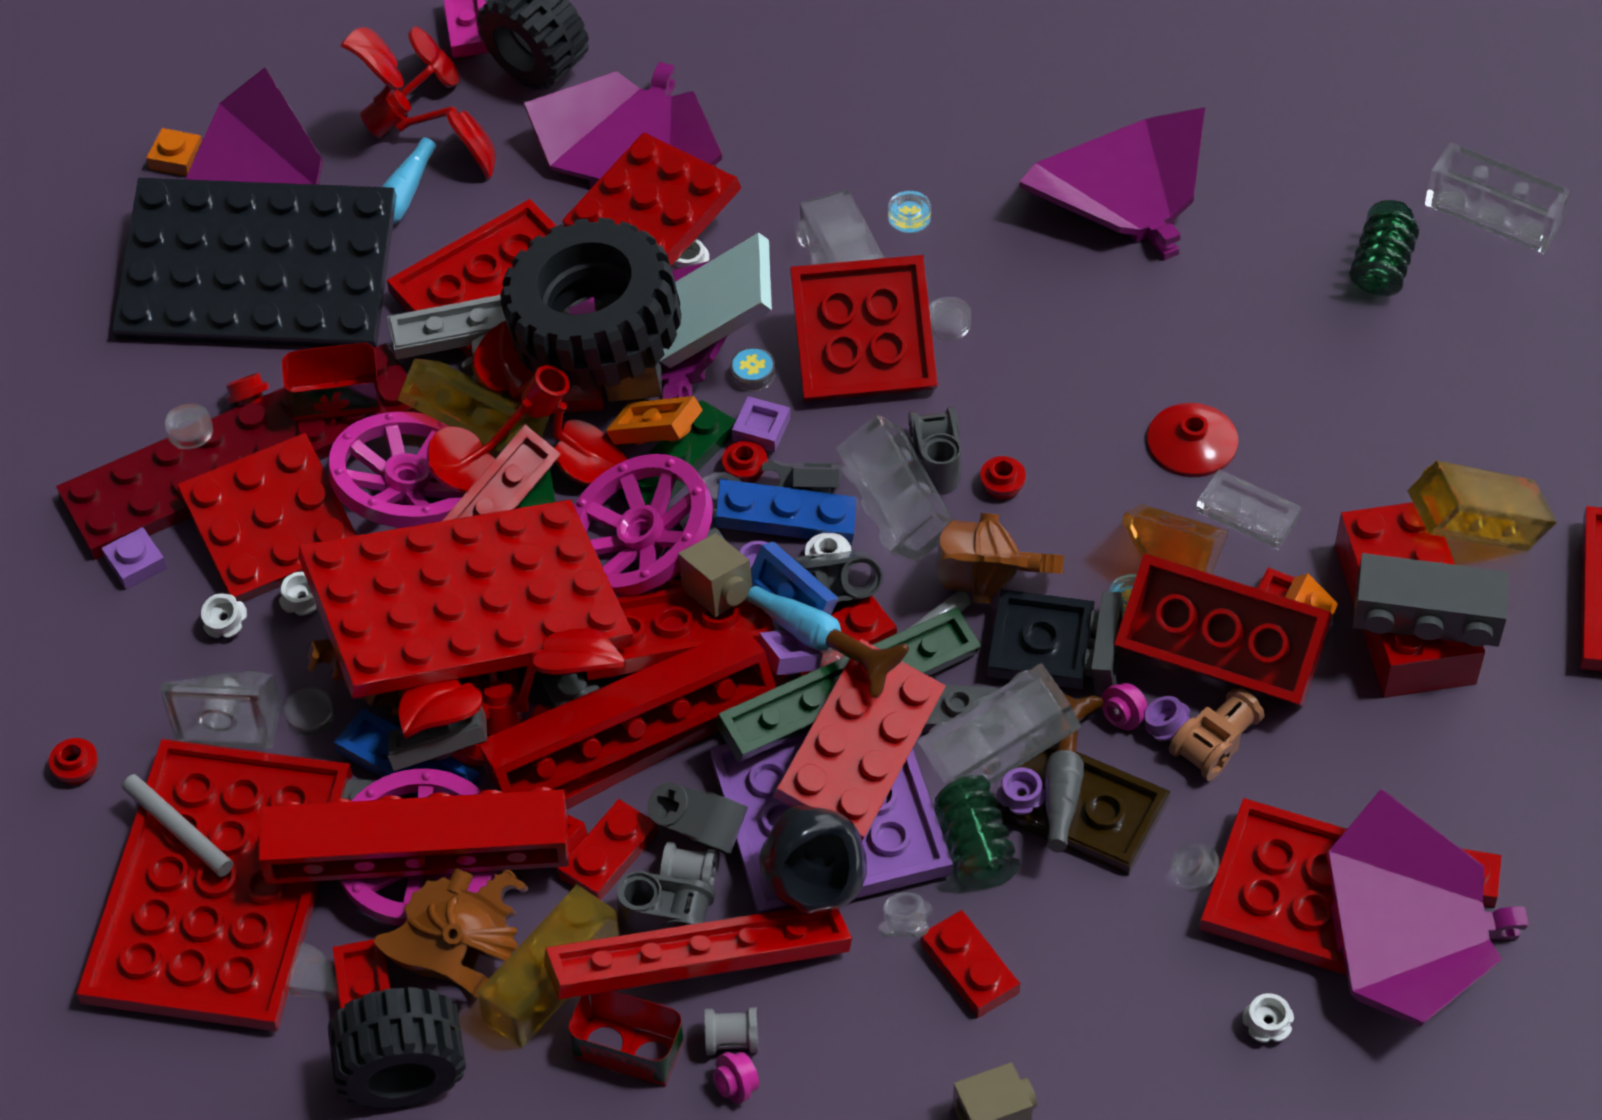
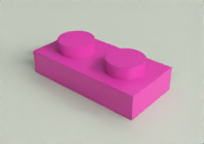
M443 0L452 57L458 58L489 53L484 41L480 37V28L477 25L478 11L485 4V0Z

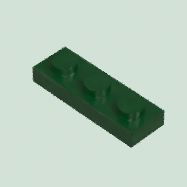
M701 399L698 403L703 411L691 424L690 432L674 442H669L668 440L660 441L648 454L675 456L689 463L698 473L732 438V429L736 419ZM660 476L637 480L645 505L651 506ZM676 480L670 500L685 486L684 483ZM622 487L617 491V497L628 503Z

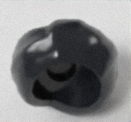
M796 805L789 808L777 819L760 850V870L770 892L776 898L804 915L836 911L847 905L860 892L867 876L866 853L858 829L852 821L842 814L826 808L808 805Z

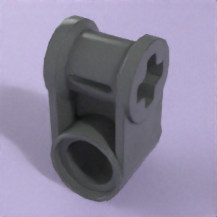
M947 407L943 413L918 415L916 411L909 412L908 424L912 451L915 452L922 486L935 494L952 492L961 481V444L955 407Z
M861 550L833 554H811L793 558L810 574L813 572V576L839 598L837 602L872 596L879 590L883 581L880 565L870 554ZM857 563L868 564L871 569L869 579L861 585L850 584L847 579L850 568Z
M672 782L660 784L653 790L648 801V813L652 821L689 837V839L727 854L732 852L748 809L747 806L711 792L703 793Z
M633 871L622 877L617 885V920L620 926L631 934L704 923L707 908L713 904L716 893L709 884L693 878L680 879L651 874L645 871ZM635 900H644L649 902L648 904L643 906H635L630 904Z

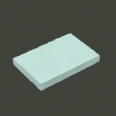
M758 232L675 282L681 303V325L676 331L677 337L669 350L663 348L665 355L660 360L661 363L672 368L772 310L769 240Z

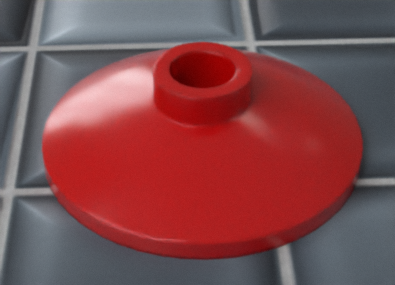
M1180 403L1162 410L1154 417L1148 429L1147 445L1155 461L1166 470L1186 477H1204L1221 471L1231 463L1238 448V434L1233 422L1218 409L1200 403Z

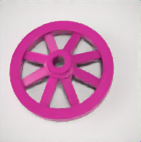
M388 412L355 422L336 438L330 450L328 475L334 493L351 511L367 520L382 525L404 528L442 521L466 493L451 490L438 483L439 481L432 476L427 465V447L430 439L437 431L456 425L435 416L415 412ZM401 434L427 437L417 455L405 453ZM385 436L390 458L386 462L364 443ZM352 454L376 474L346 469V462ZM359 487L379 490L382 492L378 493L375 496H371ZM424 497L443 498L444 500L429 504Z
M665 454L642 455L611 467L597 477L583 491L574 504L586 532L592 519L616 530L617 535L590 540L597 555L621 551L603 566L616 596L636 595L649 591L680 572L678 553L707 537L713 515L712 497L709 488L701 476L689 463L675 456ZM660 476L651 506L645 505L637 480ZM679 480L687 486L689 493L666 512L675 482ZM623 487L630 507L629 510L620 515L602 506L611 495ZM690 513L684 531H669ZM666 547H672L662 557L656 560V556L660 554ZM640 557L638 570L620 573Z
M410 769L376 780L359 792L351 801L377 800L382 796H401L418 792V798L440 792L453 796L473 795L481 792V790L470 781L450 772L436 769ZM500 871L474 872L468 891L478 892L480 887L486 886L487 881L493 880L495 874L499 875ZM452 873L345 879L339 881L346 895L363 912L387 924L402 926L407 921L404 907L410 902L412 892L421 889L425 881L429 879L436 881L445 877L450 880ZM405 877L408 878L403 903L392 901L375 893Z

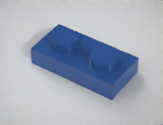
M775 542L761 545L751 567L752 587L759 586L770 593L799 601L830 615L832 614L839 599L834 593Z

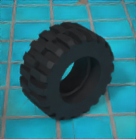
M587 218L574 220V225L563 228V225L560 224L550 228V234L544 237L538 235L529 242V249L527 251L520 250L512 261L513 268H508L502 281L503 289L500 293L501 306L520 361L527 369L534 371V374L539 367L544 365L559 368L568 377L570 390L573 389V386H580L583 391H596L597 386L608 385V388L621 385V380L630 376L633 380L645 373L646 366L650 364L654 367L665 355L663 348L669 350L677 337L676 331L681 325V303L668 255L664 248L658 245L656 239L643 230L639 232L638 227L623 221L620 225H617L614 220L608 218H599L598 222H589ZM596 294L621 295L611 305L593 313L581 315L562 313L572 303L587 296Z

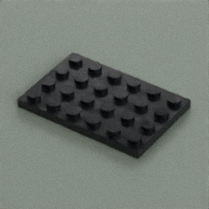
M138 178L112 329L116 339L330 347L368 343L373 348L377 347L397 198L395 188Z

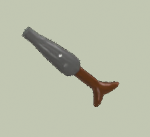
M1047 689L1043 691L1042 695L1060 719L1057 752L1050 755L1045 768V806L1049 829L1047 846L1051 851L1062 852L1067 848L1068 832L1076 811L1084 777L1083 760L1076 754L1079 722L1087 715L1099 710L1103 706L1104 701L1098 696L1074 699L1063 692Z

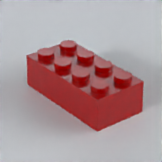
M1432 499L1341 512L1335 549L1353 605L1362 553L1455 565ZM1362 629L1383 698L1476 685L1485 655L1484 646H1472L1465 642L1441 639L1424 640L1417 636L1395 633L1377 634Z
M1144 553L1114 645L1304 707L1333 615L1328 610Z

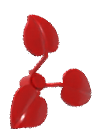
M418 26L413 27L409 31L408 37L411 46L427 67L399 91L404 81L400 71L396 68L397 59L384 40L372 29L366 27L358 28L351 32L343 40L340 47L358 56L385 84L382 91L373 98V102L360 111L361 119L367 129L376 137L382 138L395 127L402 132L409 126L446 116L453 130L479 164L485 176V181L488 180L494 171L496 161L495 147L489 135L470 113L465 110L459 113L455 107L450 106L408 118L407 113L411 111V105L406 96L433 72L447 88H452L459 82L457 67L451 58L438 47L433 38Z
M506 320L491 329L480 341L473 355L472 367L476 378L487 390L493 393L509 391L510 395L514 398L521 396L522 404L484 446H482L479 438L471 431L461 427L449 426L437 431L430 439L427 447V465L432 476L442 485L460 493H466L492 464L495 458L489 452L499 444L525 413L534 418H543L554 413L553 436L560 441L555 446V449L561 453L555 463L569 479L578 484L589 486L605 471L628 460L623 452L602 431L590 423L572 419L567 421L562 428L563 413L567 405L561 400L570 387L568 377L562 370L551 365L539 367L535 374L534 371L527 369L520 361L518 352L515 351Z
M576 628L556 632L543 640V649L531 652L520 694L513 690L512 685L498 682L497 672L487 673L490 685L485 688L483 695L472 683L461 685L457 679L408 688L402 696L399 705L401 730L407 739L424 729L447 725L469 718L483 707L487 717V737L522 722L521 712L529 710L527 700L536 671L544 674H570L625 667L624 659L611 641L604 634L596 630Z

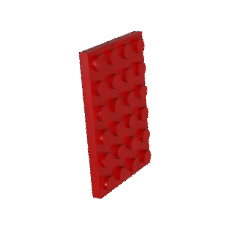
M571 499L299 545V562L352 699L528 666L531 652L543 649L542 643L546 637L569 629L587 628L596 630L604 634L616 649L631 647L633 631Z
M161 739L146 784L229 857L234 864L227 875L219 877L139 805L76 993L80 1004L278 1032L321 881L266 884L259 862L260 808L262 806H275L284 801L315 804L326 803L331 799L343 798L348 779L351 780L352 777L350 764Z

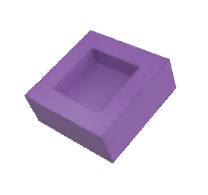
M748 396L733 426V441H751L762 446L764 450L776 452L791 419L790 407Z
M143 527L101 548L105 560L125 589L167 569L163 555Z
M780 630L759 633L758 643L764 649L769 666L776 675L791 676L799 672L815 671L820 668L822 652L805 645L788 631Z

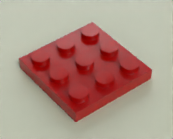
M643 132L561 221L564 227L574 225V220L586 218L589 222H598L599 218H608L614 220L617 225H620L622 221L638 227L639 232L643 230L656 239L657 244L664 248L668 255L669 263L672 266L742 188L736 176Z
M924 255L790 267L803 402L937 389L938 381Z
M306 432L177 484L179 494L227 594L233 595L237 602L247 601L278 588L290 574L303 572L298 559L299 545L357 535L340 500L330 485L329 478Z
M1243 798L1205 906L1199 930L1347 975L1343 952H1338L1331 912L1334 896L1326 855L1347 828Z

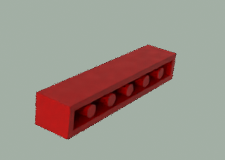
M742 626L487 737V741L478 743L491 781L498 791L503 793L526 792L535 787L554 789L717 717L719 713L775 689L776 686L764 649L747 628Z
M535 787L526 792L503 793L498 790H484L473 795L455 796L440 792L420 798H401L387 795L377 800L351 801L344 798H336L326 803L301 804L294 801H284L275 806H262L260 808L259 862L266 884L453 873L454 868L465 872L569 867L568 814L565 790Z

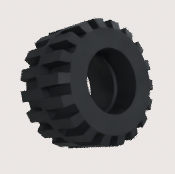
M489 0L478 11L477 25L480 28L479 34L489 54L492 55L496 63L508 75L527 87L531 86L537 90L550 88L585 57L589 48L587 41H589L588 33L584 29L585 24L576 12V8L568 0Z
M407 987L372 992L344 1005L345 1008L337 1010L332 1015L333 1020L328 1022L327 1029L335 1089H337V1093L342 1098H347L348 1102L355 1105H365V1107L397 1108L419 1104L449 1091L464 1076L466 1061L458 1010L448 996L438 995V991Z

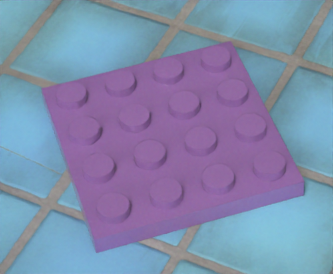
M809 731L739 763L727 744L709 748L710 760L721 796L748 807L735 842L757 914L793 909L776 898L768 889L760 870L759 856L762 845L777 819L786 810L791 808L774 798L773 795ZM913 748L862 841L867 859V876L862 889L855 898L952 875L953 863Z

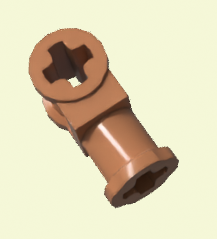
M1232 688L1226 695V702L1216 711L1207 706L1196 718L1189 719L1181 726L1170 743L1169 753L1174 757L1183 756L1202 770L1201 776L1211 781L1224 770L1231 757L1239 750L1241 734L1250 725H1258L1263 720L1264 710L1257 698L1243 688Z

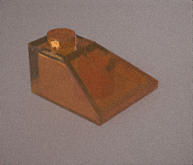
M1142 503L1126 511L1122 519V523L1141 558L1146 553L1210 574L1214 572L1229 533L1228 529Z

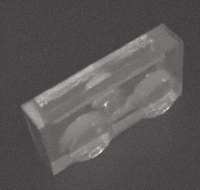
M1219 469L1198 499L1196 512L1279 550L1300 519L1302 507Z

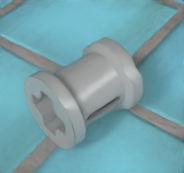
M667 842L662 856L660 875L680 879L693 878L701 880L713 888L718 852L714 849H708L706 853L677 849L675 843Z
M757 1007L748 1008L747 1012L716 1014L713 1008L705 1009L706 1055H715L717 1050L748 1049L750 1053H758Z

